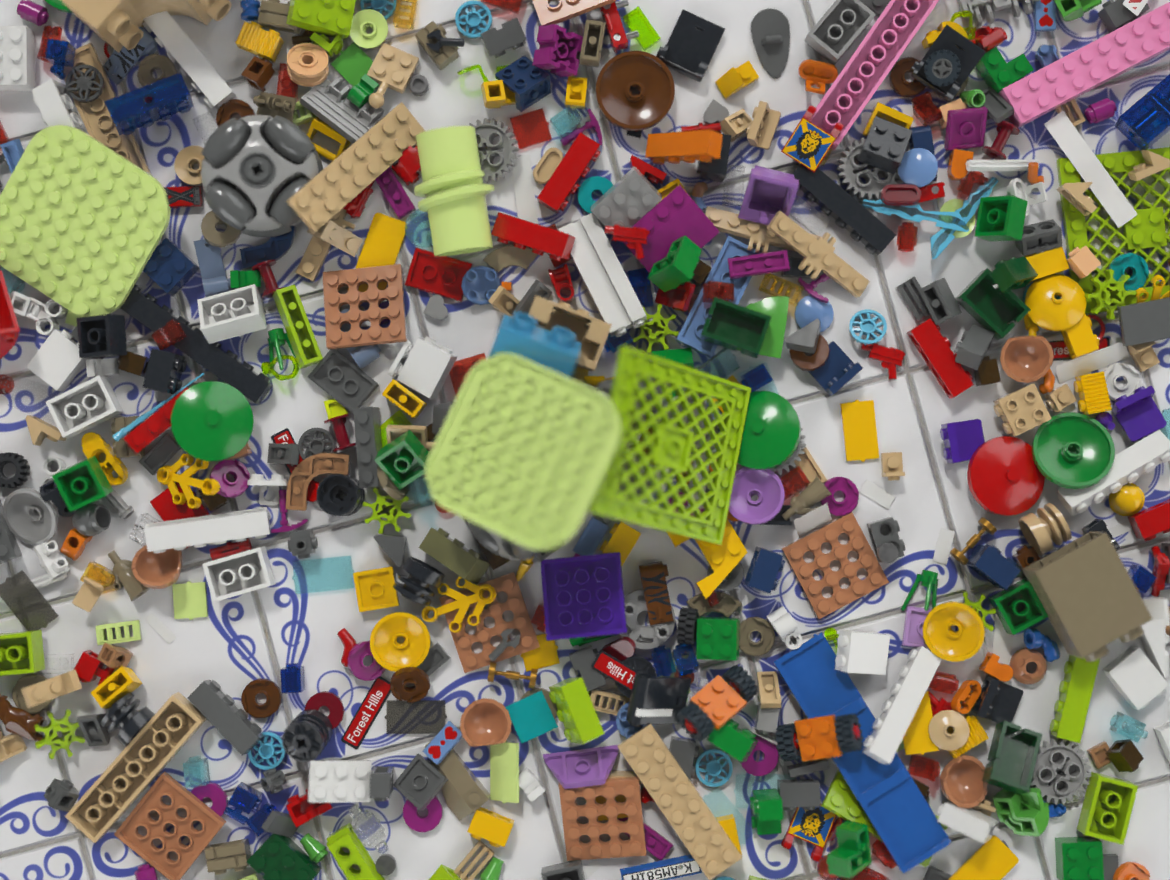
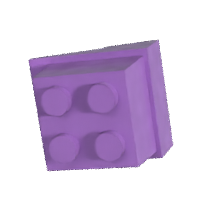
M755 165V168L751 169L738 218L769 225L778 211L789 216L798 190L799 180L795 179L793 174Z

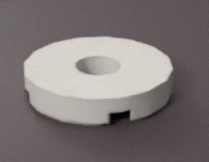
M1114 363L1107 366L1104 370L1109 399L1113 401L1123 395L1127 397L1133 395V391L1141 387L1138 370L1128 363ZM1119 376L1125 380L1123 387H1119L1116 384V379Z

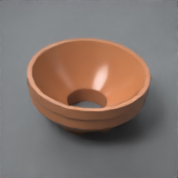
M1020 649L1013 654L1010 660L1013 677L1023 684L1039 682L1047 670L1044 656L1035 649ZM1034 662L1037 668L1034 673L1026 671L1027 663Z

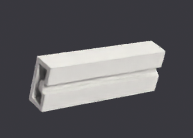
M590 213L575 223L572 222L559 228L560 232L576 237L570 256L602 320L612 324L609 331L610 336H622L627 332V329L631 327L638 328L645 324L644 321L647 320V315L597 217Z

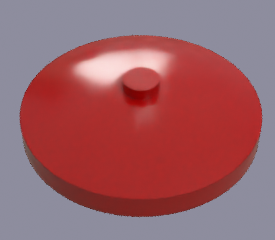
M1003 436L984 442L973 453L968 465L967 479L971 494L981 507L993 514L1001 516L1021 514L1030 509L1042 494L1045 477L1034 463L1032 446L1019 438Z

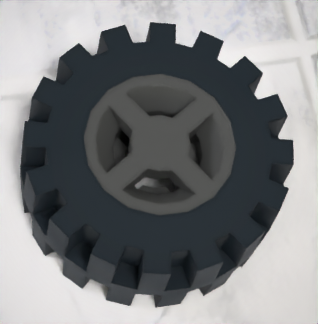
M949 50L933 52L927 58L924 65V73L927 80L931 84L940 87L953 83L958 78L961 70L959 58Z

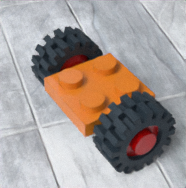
M734 665L722 676L717 675L691 697L690 703L678 712L677 718L679 723L682 724L681 727L685 728V732L690 734V737L694 738L695 741H703L715 728L719 730L758 693V686L755 685V680H752V676L748 675L746 670L743 671L741 666Z
M854 713L840 715L837 718L833 714L796 720L791 724L779 725L776 729L778 753L785 762L801 758L803 762L841 756L843 752L859 751L863 746L861 725L858 723L859 719L858 717L856 718Z

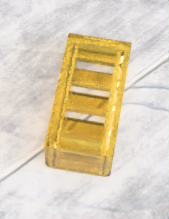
M397 0L393 20L394 27L414 30L418 0ZM402 2L412 3V6L402 5ZM401 9L411 10V12H401ZM400 16L409 17V20L400 19Z
M770 273L765 274L758 290L770 296H783L781 294L785 286H788L785 296L789 297L792 290H796L793 298H789V304L796 307L804 289L800 285ZM773 279L770 290L766 289L770 280ZM779 282L781 285L776 293L774 290Z

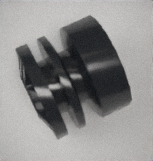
M332 474L320 482L317 489V501L325 513L333 516H350L362 508V503L365 501L364 488H359V480L357 478L344 474ZM343 492L347 493V496H345L344 499L340 498V495H342Z
M409 556L403 567L409 576L399 574L398 579L404 584L395 582L393 588L400 592L402 596L415 603L430 606L432 600L425 595L434 597L436 594L429 588L430 585L440 587L446 575L433 566Z
M131 692L116 701L100 722V725L103 727L111 724L108 728L109 733L119 728L120 731L116 739L125 747L128 746L155 715L147 706L137 711L140 700L137 699L132 702L134 695Z
M308 709L300 712L283 733L282 745L285 752L292 759L299 762L314 760L330 741L333 734L332 724L329 718L320 711Z

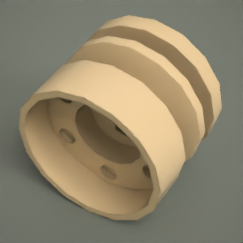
M1047 503L1043 508H1038L1037 516L1029 513L1018 521L1026 541L1030 546L1034 547L1038 555H1043L1052 550V541L1056 545H1061L1063 541L1067 542L1072 537L1065 518L1052 503Z

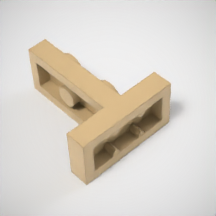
M328 220L314 233L310 229L307 231L309 234L322 239L355 257L363 242V239L336 225L331 220Z
M72 670L23 688L21 691L27 708L79 690L82 686L76 670Z

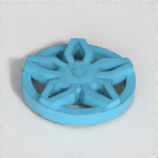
M468 1L458 8L455 22L461 34L468 38H479L481 33L491 28L492 15L489 8L482 2ZM473 5H478L482 7V9L476 11ZM466 8L467 15L459 16L461 11ZM487 15L489 16L488 25H487V23L483 20V19L486 18ZM480 24H483L486 28L480 27ZM460 25H467L466 32L460 27ZM470 27L473 28L471 34L469 33ZM476 28L482 31L480 33L474 34L476 32Z
M262 732L265 736L264 743L259 741L260 747L256 745L253 747L258 753L253 757L251 749L248 752V757L257 768L269 770L277 767L283 761L286 752L282 745V738L273 732ZM269 736H271V742H267ZM274 738H276L280 744L273 745ZM275 747H281V748H282V749L279 750V751H275ZM282 752L281 757L277 762V758L274 754H279ZM258 756H260V757L262 758V759L256 761V759H257ZM269 758H273L274 764L270 761ZM264 759H266V762L270 766H264L259 763L263 762Z
M708 749L702 752L695 763L698 779L710 787H718L725 784L732 775V762L729 756L719 749ZM709 753L713 756L712 760H709ZM714 753H719L723 756L716 760ZM706 755L707 763H700L701 759ZM726 758V760L724 761V763L721 764V763H720V760H723V759ZM727 763H729L728 773L725 769H722V767H725ZM706 765V769L699 768V766ZM699 771L703 773L707 772L705 774V780L700 776ZM721 771L726 775V777L719 775ZM710 775V776H712V778H711V780L708 782V776ZM716 776L719 779H722V781L713 783V781L716 779Z

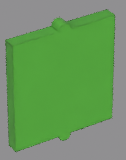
M353 42L345 51L340 52V55L331 65L349 84L355 86L360 82L361 77L368 73L373 61Z

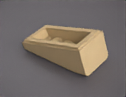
M597 688L593 689L590 694L595 711L616 716L620 700L624 701L623 705L630 700L629 697ZM597 695H601L599 705H595ZM609 697L606 707H603L604 698ZM612 698L616 699L614 709H610Z

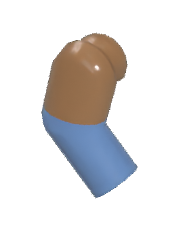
M697 182L691 193V198L701 210L707 208L702 199L704 192L708 190V185L705 182Z

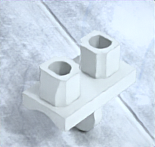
M51 539L33 548L41 561L40 566L45 568L51 579L71 570L67 560L59 551L55 540Z

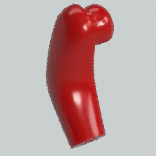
M343 628L337 635L344 646L341 663L343 666L348 667L347 659L349 652L357 643L351 634Z

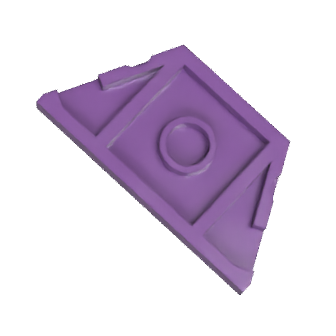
M618 745L549 753L543 754V760L564 789L602 785L606 783L619 754V748L617 747Z

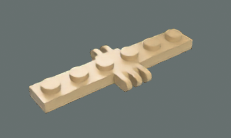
M343 208L330 219L345 230H347V226L351 229H354L356 226L344 220L347 210ZM312 236L295 273L315 282L332 245L318 237Z
M707 206L705 215L720 232L749 239L748 251H751L753 245H756V253H759L760 247H764L762 253H767L769 245L797 252L767 228L768 225L738 218L739 214ZM811 234L816 239L817 237H819L817 235Z
M781 211L775 214L767 226L771 232L804 257L798 269L802 271L807 265L804 273L809 275L812 272L811 279L815 280L822 271L856 298L861 296L870 282L833 253L835 250L833 245L836 239L834 237L829 239L830 234L828 232L816 239Z

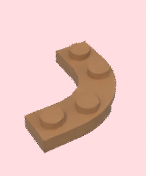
M325 452L314 454L303 460L290 475L287 484L286 509L307 510L308 488L313 478L319 474L348 475L350 454Z

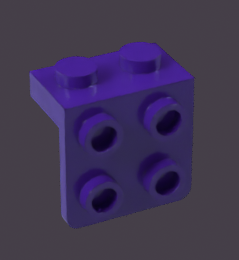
M1152 385L1147 388L1142 386L1134 390V394L1128 397L1123 395L1115 400L1116 403L1112 407V412L1131 442L1148 436L1167 425L1166 420L1152 399L1155 394Z
M980 419L941 424L940 434L942 440H944L945 448L943 453L947 463L970 460L976 449L985 442Z

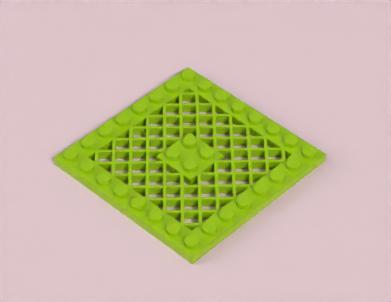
M1170 147L1146 149L1170 159ZM1141 150L1095 155L1116 185L1126 191L1124 195L1126 199L1131 195L1137 200L1133 208L1138 215L1122 225L1123 235L1119 232L1120 228L1118 226L1114 228L1108 223L1111 219L1110 215L1104 220L1097 214L1101 207L1105 208L1090 190L1087 189L1084 193L1095 201L1098 206L1093 213L1089 214L1090 216L1086 221L1085 216L1060 194L1067 259L1070 257L1068 253L1077 246L1079 249L1087 246L1096 258L1099 257L1105 262L1101 269L1097 267L1094 270L1097 273L1094 277H1102L1105 280V269L1117 255L1124 254L1121 249L1125 246L1126 251L1133 250L1131 253H1138L1144 258L1146 263L1149 262L1155 267L1148 275L1146 283L1142 287L1149 293V297L1145 302L1150 301L1153 287L1145 286L1152 280L1157 271L1159 270L1166 276L1164 278L1166 283L1170 279V272L1162 267L1166 260L1170 262V250L1166 252L1161 248L1166 247L1167 242L1170 244V227L1167 231L1165 229V223L1170 226V219L1166 217L1170 212V201L1164 197L1170 191V183L1162 178L1166 171L1170 174V167L1162 170L1159 175L1157 173L1150 175L1155 179L1151 185H1148L1141 179L1135 181L1129 187L1123 180L1128 175V172L1134 170V166L1145 163ZM1068 158L1056 160L1059 187L1065 183L1081 182V175ZM1117 173H1124L1120 179L1114 175ZM1157 182L1165 187L1161 194L1153 189ZM1138 184L1146 190L1142 196L1134 191ZM1149 193L1157 198L1152 205L1145 200ZM1159 202L1168 207L1164 212L1163 207H1156ZM1140 204L1146 207V209L1136 210ZM1093 218L1101 224L1097 230L1088 225ZM1103 227L1111 232L1107 239L1099 234ZM1087 231L1092 234L1089 239L1087 238ZM1114 236L1123 241L1118 248L1110 242ZM1095 237L1103 243L1098 250L1090 244ZM1106 246L1114 252L1109 259L1101 253ZM1153 248V249L1149 252V254H1146L1143 250H1141V249ZM1156 251L1163 256L1159 263L1151 258ZM1069 269V277L1081 286L1084 293L1092 294L1094 292L1093 289L1096 290V285L1090 281L1092 273L1079 279L1072 269ZM1165 285L1162 288L1161 296L1170 290V285ZM1127 295L1124 299L1125 305L1135 304L1137 301L1135 295ZM1086 298L1085 314H1091L1090 310L1096 306L1095 298ZM1102 308L1099 313L1107 311L1105 308Z
M620 346L610 401L615 406L620 417L621 437L587 512L722 545L751 388L627 346ZM649 377H650V378H653V379H656V380H654L653 382H651L650 379H649ZM640 380H642L645 385V388H643L642 390L640 389L637 383ZM657 385L661 390V393L658 395L654 389ZM673 390L677 395V398L674 400L670 394ZM647 392L652 399L648 403L644 397ZM689 395L693 400V403H691L690 405L688 404L686 399ZM663 398H665L668 404L664 408L660 402ZM637 400L641 405V408L636 410L633 404ZM705 400L709 406L706 410L702 405V402ZM679 403H681L684 409L680 413L676 407ZM653 405L657 410L655 415L650 410ZM720 405L724 411L721 415L717 409ZM694 408H696L699 413L697 417H695L692 412ZM669 410H671L673 415L671 420H669L666 414ZM645 413L648 419L644 423L640 418V415ZM710 413H712L714 417V420L712 422H710L707 416ZM685 415L689 420V423L686 425L682 419ZM661 418L663 423H657L656 420ZM633 420L637 425V428L634 431L632 430L629 424ZM701 420L705 426L703 429H700L698 422ZM716 425H718V428L720 430L718 434L715 433V430L713 428ZM648 426H651L654 432L650 436L646 430ZM707 432L711 438L708 442L704 437ZM639 433L643 438V441L640 443L636 438ZM697 440L701 445L699 449H697L694 444V442H696ZM629 441L633 446V449L628 451L625 445ZM712 445H714L716 449V452L713 454L709 448ZM647 446L650 452L646 456L642 451V448ZM703 452L707 457L705 461H702L700 457ZM634 454H637L640 460L636 464L632 459ZM649 460L651 464L655 465L653 468L650 467L648 463ZM693 460H695L697 464V467L695 469H693L690 464V462H692ZM626 461L629 469L624 472L621 464ZM709 464L713 470L711 473H708L706 469ZM641 466H643L646 472L642 476L638 471ZM665 468L672 469V470L667 473V471H666ZM657 471H659L662 476V478L658 481L654 475ZM681 472H687V475L683 477ZM699 472L703 477L701 481L696 476ZM631 474H633L636 480L632 484H630L627 478ZM675 475L678 482L673 485L670 478ZM649 478L652 486L647 489L644 482ZM689 480H691L693 484V487L691 489H689L686 484ZM622 482L625 490L620 493L617 485ZM665 483L668 490L663 493L660 486ZM705 484L709 489L707 493H704L702 489ZM639 486L642 493L637 497L634 489ZM680 487L684 493L681 497L677 493ZM655 491L658 498L653 501L650 494ZM695 492H697L699 496V499L697 501H695L692 496ZM629 495L631 500L625 499L624 497ZM670 495L674 501L671 505L667 501ZM645 499V501H646L647 504L640 503V502ZM685 500L690 505L686 510L682 504ZM661 503L663 508L657 506ZM701 504H703L705 509L703 513L698 508Z

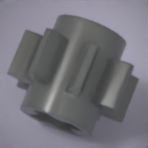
M276 768L263 772L264 777L261 778L260 782L265 792L270 791L271 794H276L283 790L282 785L286 783V778L281 770L276 771Z

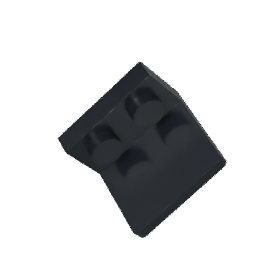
M986 675L981 687V694L975 702L972 713L996 723L1004 720L1012 723L1024 693L1023 690Z

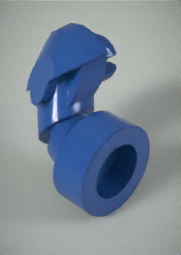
M1027 629L1024 632L1023 639L1028 649L1042 647L1044 649V658L1047 662H1053L1060 658L1057 642L1051 640L1047 635L1044 636L1038 629Z

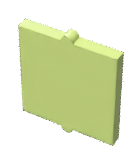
M188 581L184 584L172 585L174 619L189 618L192 620L197 617H208L206 582L191 583V581Z

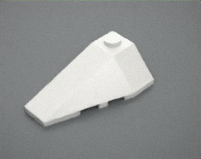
M1155 596L1141 597L1153 619L1141 625L1144 633L1140 638L1152 664L1164 678L1169 677V654L1165 649V645L1169 643V636L1166 634V626H1170L1168 599Z

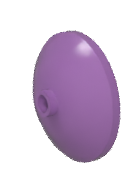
M743 467L737 470L732 487L729 512L737 520L746 524L757 525L770 521L779 513L784 503L785 493L780 478L770 469L753 470ZM757 495L759 499L757 501H753L751 499L752 496Z

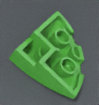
M788 296L766 297L761 301L746 306V308L772 316L759 355L781 358L789 305Z

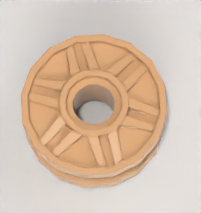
M301 43L289 50L287 54V72L293 82L304 87H313L326 80L329 74L328 55L322 47L313 43Z

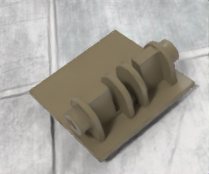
M261 91L260 95L254 96L253 103L258 106L256 115H267L273 118L278 115L293 121L297 99Z

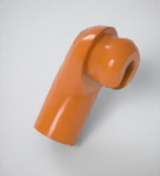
M1037 162L1028 163L1027 179L1031 185L1038 182L1044 183V177L1038 176L1039 163Z
M1049 368L1043 376V384L1039 385V390L1042 394L1050 393L1054 388L1055 376Z

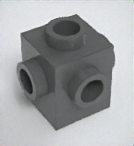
M313 529L289 532L288 550L292 552V556L298 555L299 559L310 558L311 553H316L315 549L318 548L317 537L313 535Z
M54 778L44 794L48 805L53 809L69 812L79 797L78 792L73 787L74 784L67 779L58 780Z

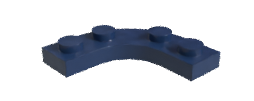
M292 226L291 232L271 237L266 243L240 249L243 268L245 270L251 269L261 262L267 260L278 261L282 258L294 242L296 226Z

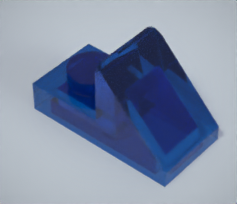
M647 269L628 271L629 282L642 307H654L651 281L648 279Z

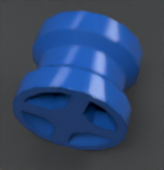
M257 0L241 1L240 7L243 9L241 19L245 21H258L260 2Z

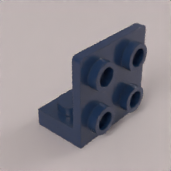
M526 56L519 58L495 74L497 80H503V85L515 93L516 108L520 112L551 93L550 75L544 70L533 66V62Z
M834 341L828 344L830 352L825 365L814 371H808L829 396L834 395L863 369L858 362L854 364Z

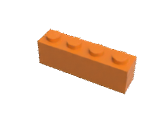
M713 130L648 134L645 157L653 160L654 164L663 165L664 162L679 164L680 161L695 163V160L711 162V159H720L723 135Z

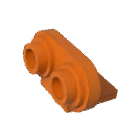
M808 59L799 65V75L806 80L805 90L809 92L824 94L825 84L833 83L838 77L836 66L830 63ZM813 84H814V85H817V87H819V89L813 88V87H811V86H813Z

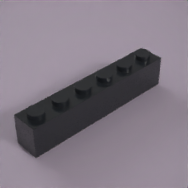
M800 164L792 173L794 178L799 180L797 191L801 190L806 194L805 198L809 202L819 205L823 214L832 216L840 228H846L850 232V236L857 242L861 241L865 245V249L872 255L876 254L878 256L896 236L892 230L819 168L814 173Z

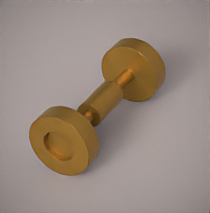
M983 517L978 521L982 527L981 531L969 539L966 543L967 546L961 552L956 548L950 551V554L963 565H966L969 561L964 554L981 540V535L985 531L991 535L997 531Z
M490 662L488 682H494L495 675H501L507 679L519 680L520 678L530 680L529 688L535 689L538 669L532 668L531 676L520 675V672L496 671L497 663Z

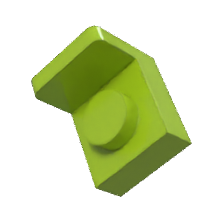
M316 32L310 37L312 43L322 47L331 58L334 54L337 55L343 47V41L339 35L332 42L324 34L318 35Z

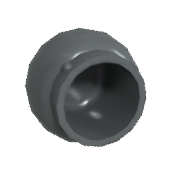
M89 503L76 509L72 518L74 528L84 536L100 534L103 530L109 528L111 521L110 513L106 506Z

